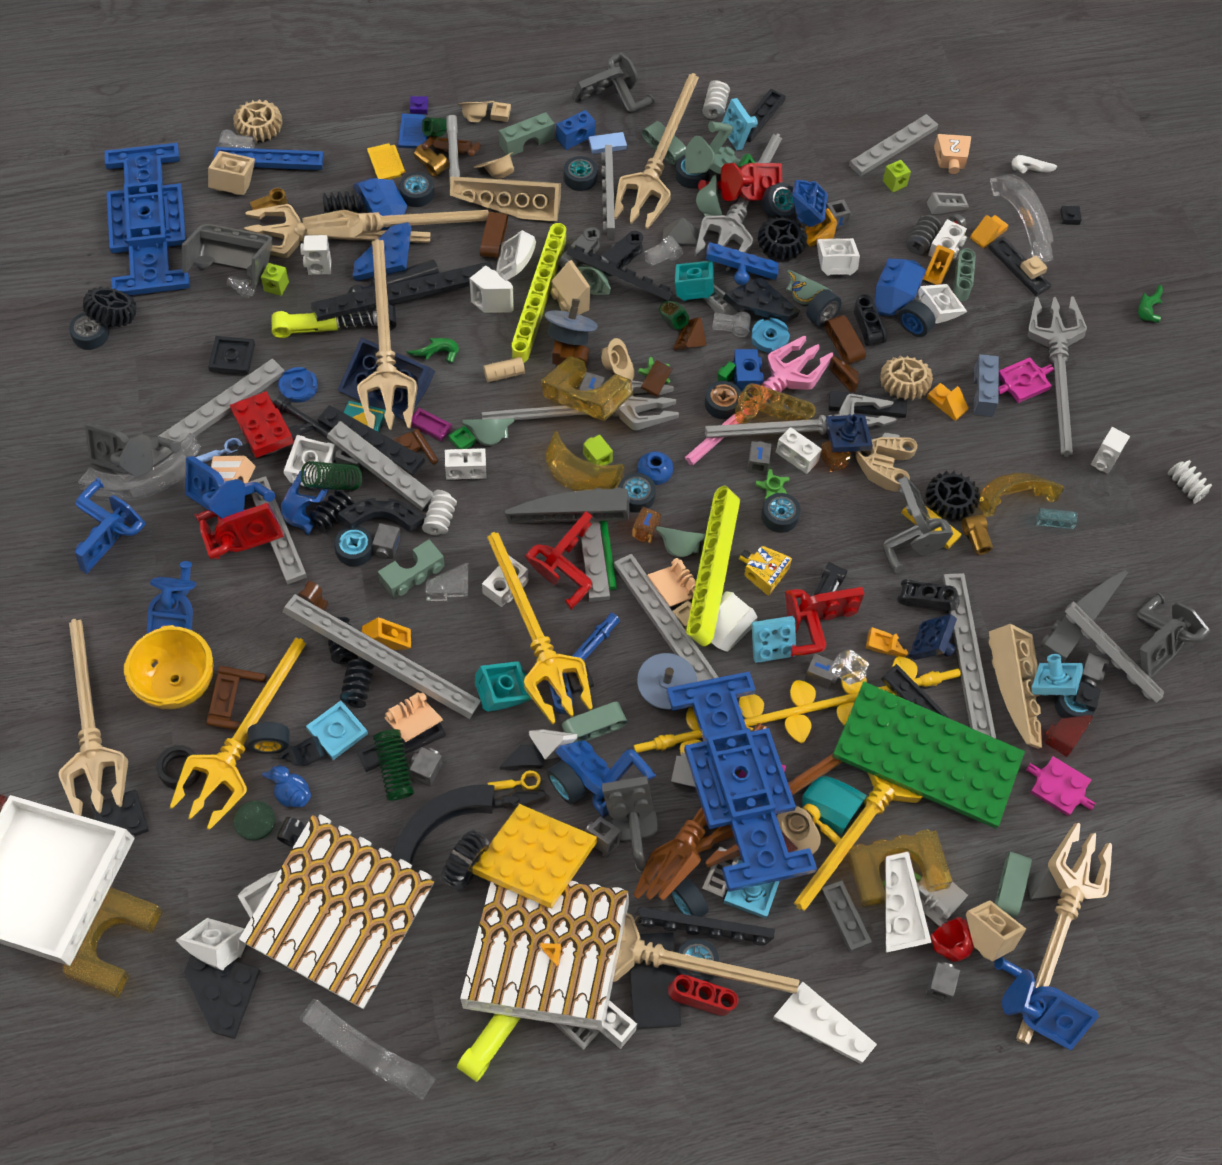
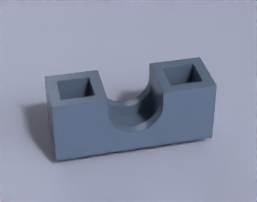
M979 354L974 367V383H977L974 397V415L993 417L997 408L999 356Z

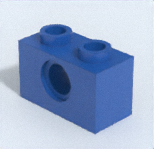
M584 110L556 124V139L565 150L588 140L590 136H595L596 121Z
M735 349L733 363L736 365L734 373L735 385L741 392H759L760 384L763 383V372L760 373L759 369L762 367V358L758 357V349Z

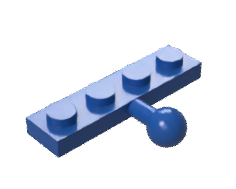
M709 242L707 246L706 260L738 269L734 276V280L738 285H745L749 281V274L747 272L774 280L778 276L779 263L773 260L747 254L737 249L727 248L720 244Z

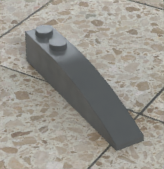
M619 487L614 489L595 488L593 490L566 492L539 498L505 510V515L509 524L577 522L586 511L592 515L590 521L629 520L630 498L627 489Z
M1124 570L1109 578L1090 591L1077 605L1095 621L1129 572ZM1066 616L1062 621L1057 620L1051 628L1053 631L1052 635L1047 634L1040 643L1043 646L1040 654L1046 658L1052 654H1059L1061 656V663H1064L1084 636L1081 632L1082 628L1077 623H1071Z

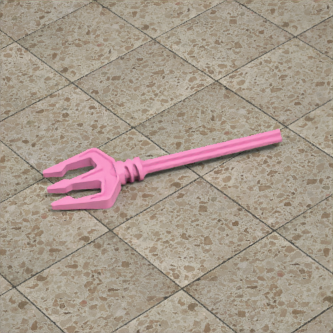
M806 336L768 354V366L772 376L761 384L762 389L722 425L740 424L768 398L774 399L786 387L801 390L812 389L829 365L833 353L831 352L820 358V365L809 375L800 373L807 361L815 357L819 350V344L807 349L805 354L789 363H783L781 360L791 351L800 350L806 341ZM724 437L706 438L685 457V460L688 461L689 465H694Z

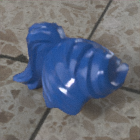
M281 765L273 766L270 771L262 773L265 778L271 779L275 783L274 795L283 806L301 808L308 803L311 792H309L307 782L301 776L293 773L289 774V769Z

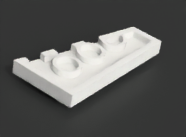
M909 852L886 856V952L931 943Z
M804 982L798 987L797 994L793 993L773 1017L774 1020L791 1026L795 1031L802 1032L821 1044L824 1043L833 1048L834 1051L860 1064L863 1063L877 1045Z

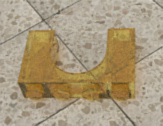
M572 356L566 358L541 381L544 397L602 421L609 418L633 395L631 379L618 374H614L599 388L588 391L574 389L583 381L586 374L585 361Z
M922 830L913 836L903 834L890 841L880 839L873 842L872 845L858 844L849 849L847 857L862 907L884 903L886 894L879 873V865L886 856L909 852L910 858L919 866L928 892L950 888L952 878L936 830L931 832L929 830Z
M110 887L71 965H63V973L68 979L119 998L130 976L124 969L103 962L98 958L97 943L99 938L107 929L118 924L132 925L153 933L163 913L156 904Z

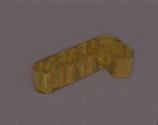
M748 384L739 395L735 419L740 424H747L756 416L758 411L788 421L810 420L815 416L816 408L808 401L757 384ZM747 392L752 394L753 398L749 397ZM766 399H769L771 404L767 403ZM743 410H746L749 413V416L746 415L743 412Z

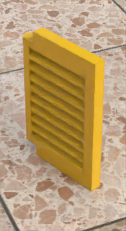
M388 143L367 148L378 179L389 180L401 177V174L405 173L395 145L390 146Z

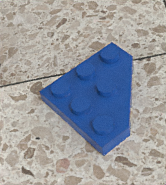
M409 222L391 226L379 238V240L384 241L386 274L406 270L411 235V225ZM372 245L354 262L353 278L356 281L374 277Z

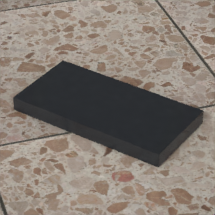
M673 932L639 934L640 940L645 941V946L652 942L654 948L657 944H662L665 950L675 952ZM643 960L640 964L635 963V966L630 969L633 1021L637 1023L636 1029L681 1027L680 1004L672 1000L668 994L670 983L677 977L676 967L661 964L656 968L654 967V962L647 966L646 960Z

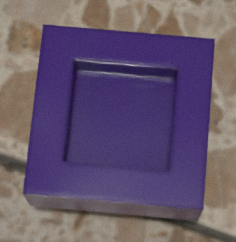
M410 96V114L428 115V96Z

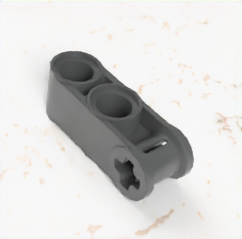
M594 227L587 228L571 246H581L585 248L584 252L590 255L592 252L595 253L600 248V231ZM565 252L561 256L558 266L563 268L571 260L576 267H582L586 263L567 255V252Z

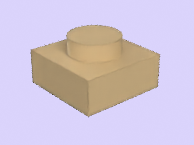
M493 102L490 114L491 120L508 122L511 104Z
M1037 255L1023 261L1020 266L1031 280L1046 273L1048 268Z
M689 601L672 611L684 629H687L691 609Z

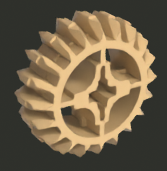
M252 99L251 103L245 102V105H240V108L236 109L233 118L234 127L238 135L243 139H248L249 142L254 140L257 143L262 140L264 143L265 139L271 140V136L276 137V134L280 132L282 127V115L278 107L274 106L273 103H268L267 100L261 102L259 99L254 102Z
M908 355L906 358L899 356L898 359L893 357L892 360H887L886 364L882 367L880 374L881 387L885 388V392H890V396L895 395L897 399L901 397L904 400L910 398L913 401L915 397L920 399L922 395H926L931 388L933 375L931 369L928 368V364H923L922 360L918 361L915 357L913 359L909 358Z

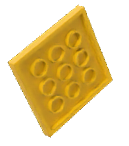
M519 804L494 837L488 850L483 852L478 863L476 862L472 867V872L479 877L552 909L596 845L597 837Z

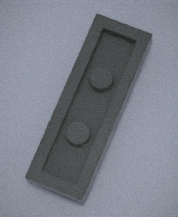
M841 880L821 888V893L849 952L851 953L870 945L872 941L843 881Z

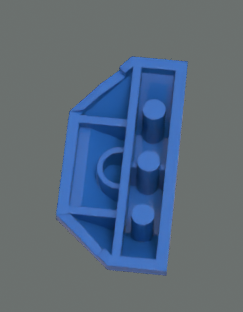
M369 178L353 184L358 196L360 192L361 201L368 213L379 212L382 216L405 215L407 205L393 180ZM383 227L381 230H388L390 227Z
M796 180L792 196L798 220L809 227L825 220L828 193L816 181Z
M888 258L876 286L875 307L879 315L893 316L897 313L896 311L903 308L909 301L915 299L926 273V270L915 260Z

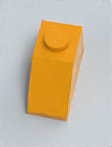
M379 617L362 626V633L392 650H407L411 648V629Z

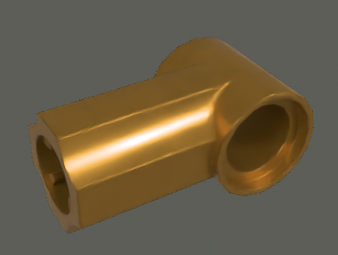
M422 144L417 146L414 157L426 166L431 176L436 177L450 167L448 159L443 154L437 155L430 148L424 151L421 148Z
M274 188L269 192V195L250 202L252 210L288 204L285 191L281 188Z
M982 514L963 518L962 529L964 534L969 536L975 554L985 555L992 551L993 545L987 532L988 524L986 517Z

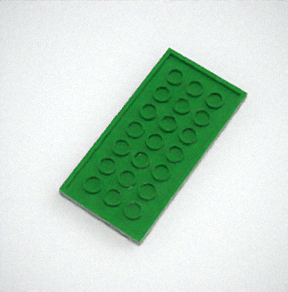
M863 681L832 757L997 829L1025 751Z

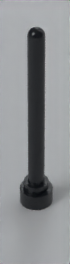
M281 394L275 399L273 404L280 412H288L305 424L310 422L312 425L310 427H313L315 431L327 438L330 430L292 406L289 398Z

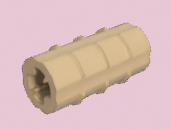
M521 357L497 363L492 362V364L483 366L487 382L525 374L524 363Z

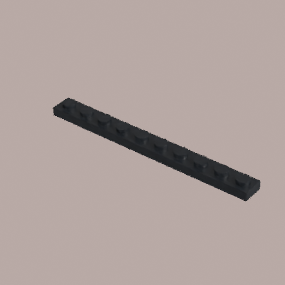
M489 261L387 285L388 304L391 305L470 286V277L484 266L489 267L491 270L494 269ZM375 288L311 302V309L317 322L376 308Z

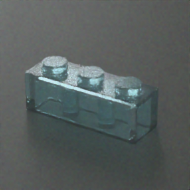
M1040 508L1037 513V525L1074 529L1078 523L1077 512Z

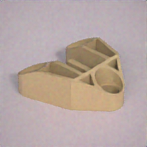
M880 437L872 440V450L863 451L869 455L868 457L862 456L860 451H856V459L868 480L886 490L899 492L901 485L895 479L905 476L910 479V476L906 471L894 468V460L912 458L917 450V443L912 438ZM903 447H911L913 450L906 451Z

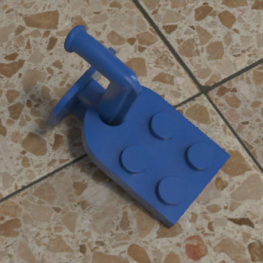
M194 456L186 457L185 495L206 509L213 511L221 519L243 511L245 495L257 492L267 502L275 499V493L258 482L243 483L239 479L224 482L220 473Z
M98 477L76 499V506L80 510L100 522V525L95 526L91 530L89 537L84 542H80L75 550L80 570L86 574L113 546L120 535H136L146 525L145 521L130 505L114 495H111L109 498L113 510L112 514L89 500L97 490L104 488L102 481ZM125 521L132 526L128 527L127 525H125Z
M183 561L179 564L181 568L180 579L156 577L150 581V585L160 589L161 593L154 597L149 604L147 634L162 626L170 625L192 630L193 609L186 595L189 593V590L196 587L197 583L190 580L191 562Z
M585 740L561 745L556 750L559 757L575 771L582 783L593 792V806L603 818L609 814L606 801H601L604 797L602 791L603 783L619 781L633 764L643 776H647L648 780L656 777V774L652 772L647 763L632 749L626 750L611 769L607 767L606 762L593 751V747L585 742Z
M1004 957L995 960L994 966L997 970L1002 969L1016 977L1002 998L1004 1013L1007 1015L1021 1013L1027 1026L1072 1050L1098 1019L1099 1015L1096 1010L1057 988L1050 986L1035 988V979L1032 971L1028 969L1023 970L1005 960Z

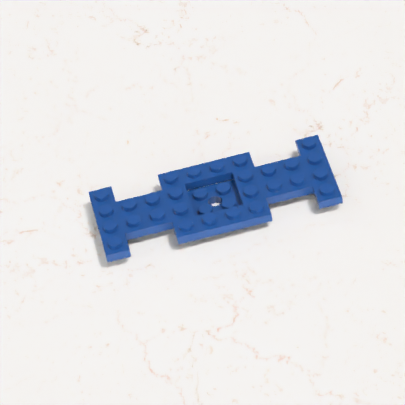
M178 143L104 151L106 168L124 167L125 178L124 190L107 192L111 253L129 251L130 275L112 277V289L122 290L124 294L136 295L190 288L189 271L187 273H183L182 269L170 271L168 247L182 245L186 241L181 183L163 185L162 163L180 161ZM144 211L149 212L148 214L142 215V212Z
M750 671L669 687L666 690L672 711L693 707L704 740L703 742L685 745L684 751L708 828L712 829L731 825L743 862L723 867L722 873L728 892L807 875L817 871L810 848L788 853L776 815L795 811L796 805L770 730L766 728L750 732V729L746 728L737 698L755 694L756 689ZM743 770L747 776L739 778L735 775V771Z

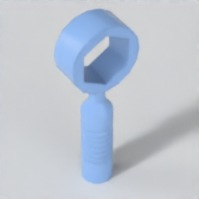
M231 438L225 442V449L214 450L196 458L203 463L212 460L213 456L234 452L229 450V446L235 444L240 446L242 442L237 438Z

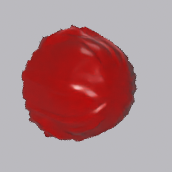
M956 917V919L943 923L942 926H939L930 935L935 952L952 962H959L968 958L974 950L969 925L966 919L963 920L962 917Z

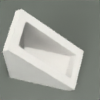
M545 729L529 731V736L544 759L559 758L556 750L561 745L573 743L577 739V734Z

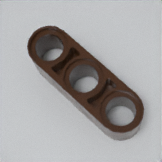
M489 212L480 247L481 257L499 258L501 244L504 241L507 229L508 214Z
M841 315L826 320V332L843 362L849 365L865 360V349L847 317Z

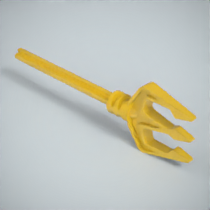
M491 533V535L487 536V539L532 639L530 647L535 651L534 656L538 657L537 663L524 679V689L550 723L554 724L553 708L551 705L543 702L536 685L543 680H547L561 698V706L570 717H573L572 700L566 694L562 674L575 672L583 689L580 699L588 710L591 711L592 701L584 661L581 658L556 654L553 651L554 647L550 644V638L545 637L542 633L499 533Z
M296 637L234 736L231 739L227 738L225 740V746L220 748L221 752L216 755H191L186 759L170 804V809H173L185 796L183 785L192 770L206 773L207 778L200 797L192 804L188 819H192L204 807V800L219 784H225L233 793L222 810L212 812L207 830H210L244 796L247 788L235 767V760H240V754L245 752L244 743L247 740L248 728L259 721L304 649L306 643L303 642V639Z
M868 773L874 788L869 793V797L864 800V809L795 900L796 908L803 911L807 909L875 815H881L884 812V808L888 807V802L893 800L917 803L922 799V796Z

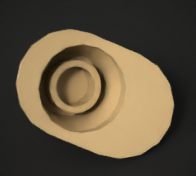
M494 101L459 103L458 106H461L464 118H467L469 122L477 123L486 116L487 104Z
M510 154L474 166V168L484 166L492 177L498 179L514 172Z
M614 338L606 348L602 349L601 359L603 366L612 373H615L621 382L633 381L634 367L626 346L622 340Z
M796 806L795 811L777 815L783 838L793 852L810 848L813 854L818 850L820 834L811 815L806 810Z

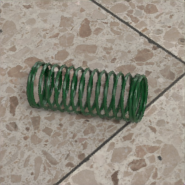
M308 461L302 466L300 474L304 486L311 488L355 491L362 482L361 470L356 465ZM312 465L308 472L309 485L306 479V472L309 466ZM315 465V467L313 468V471H312V476H311V478H312V483H311V482H310V471H311V468ZM307 466L306 471H305V481H304V477H303V476H304V469H305V467ZM315 468H317V470H316V472H315V483H314V481H313V472H314ZM350 469L352 470L353 475H354L353 483H352L351 486H350V484H351V480H352V474H351ZM348 470H349V473H350V482H349V484H348V486H347V482H348ZM354 470H355V471H356V475H357V481H356L355 486L352 488V486L354 485V482H355V473H354Z
M399 729L382 731L373 736L374 744L377 745L375 749L378 750L376 752L378 754L377 758L380 759L379 764H381L382 778H384V788H387L385 790L388 793L386 798L389 801L404 799L415 793L413 786H408L412 784L411 781H408L411 777L407 776L410 772H404L409 767H404L408 763L403 762L407 758L403 757L406 755V753L402 752L405 748H400L404 744L399 743L403 740L399 738L402 735ZM386 774H393L391 776L384 777ZM387 779H394L389 782H385V780Z

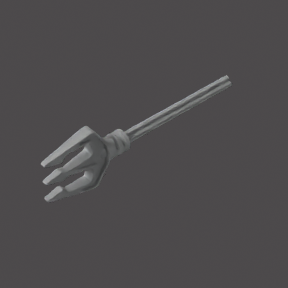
M780 134L772 135L758 163H770L782 140L779 137ZM740 196L737 203L731 205L726 216H705L700 225L695 256H698L705 248L706 244L703 238L707 230L719 233L717 244L725 246L730 240H735L741 245L739 251L746 253L752 245L753 238L742 222L747 215L746 207L750 201ZM726 266V271H729L731 267Z
M1072 296L1069 312L1075 317L1076 327L1065 328L1059 315L1060 306L1056 297L1053 298L1050 310L1053 315L1051 327H1038L1037 315L1042 311V306L1039 298L1036 297L1028 328V337L1050 349L1049 359L1054 363L1061 455L1068 457V455L1073 454L1065 364L1069 359L1067 347L1085 337L1087 326L1075 298Z
M627 381L618 392L617 397L612 399L609 397L606 400L598 398L597 402L589 404L482 412V419L514 418V420L585 414H598L600 418H603L604 415L607 417L613 415L614 417L619 416L631 429L640 430L679 417V413L663 411L660 415L638 416L637 413L653 408L663 409L675 405L676 399L634 397L633 394L647 393V391L641 389L643 382ZM664 385L659 395L673 392L674 387Z
M849 394L845 398L838 414L834 416L855 414L854 406L873 405L880 410L892 406L893 402ZM820 415L815 420L705 426L706 438L785 433L790 427L797 432L818 431L821 435H824L826 432L828 433L825 423L826 416ZM866 416L868 427L875 425L883 427L896 421V418L880 416L878 418ZM884 433L882 437L899 438L900 436L897 434Z

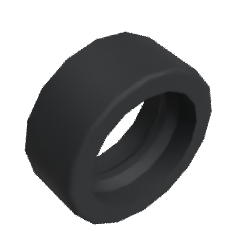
M174 745L160 754L156 770L161 781L167 787L175 790L179 778H171L167 775L166 767L168 763L177 757L197 755L190 747ZM192 770L183 785V789L192 786L198 780L201 771Z

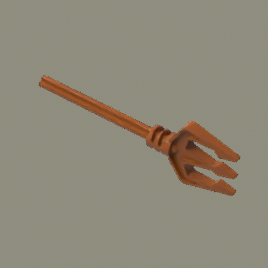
M757 723L753 731L766 729L767 727ZM736 770L735 775L738 776L741 770ZM702 806L693 820H686L674 840H670L656 848L650 854L633 894L636 899H639L648 889L646 897L649 900L659 891L658 897L662 901L665 900L699 864L701 858L695 847L705 834L703 827L707 823ZM657 873V876L652 880V882H651V884H650L651 879H652V878L654 877V875Z
M833 754L826 757L788 782L791 794H795L843 761L832 757ZM731 825L718 827L710 836L703 837L695 847L697 853L711 849L715 843L733 837ZM737 844L726 851L717 850L706 861V867H711L740 856Z

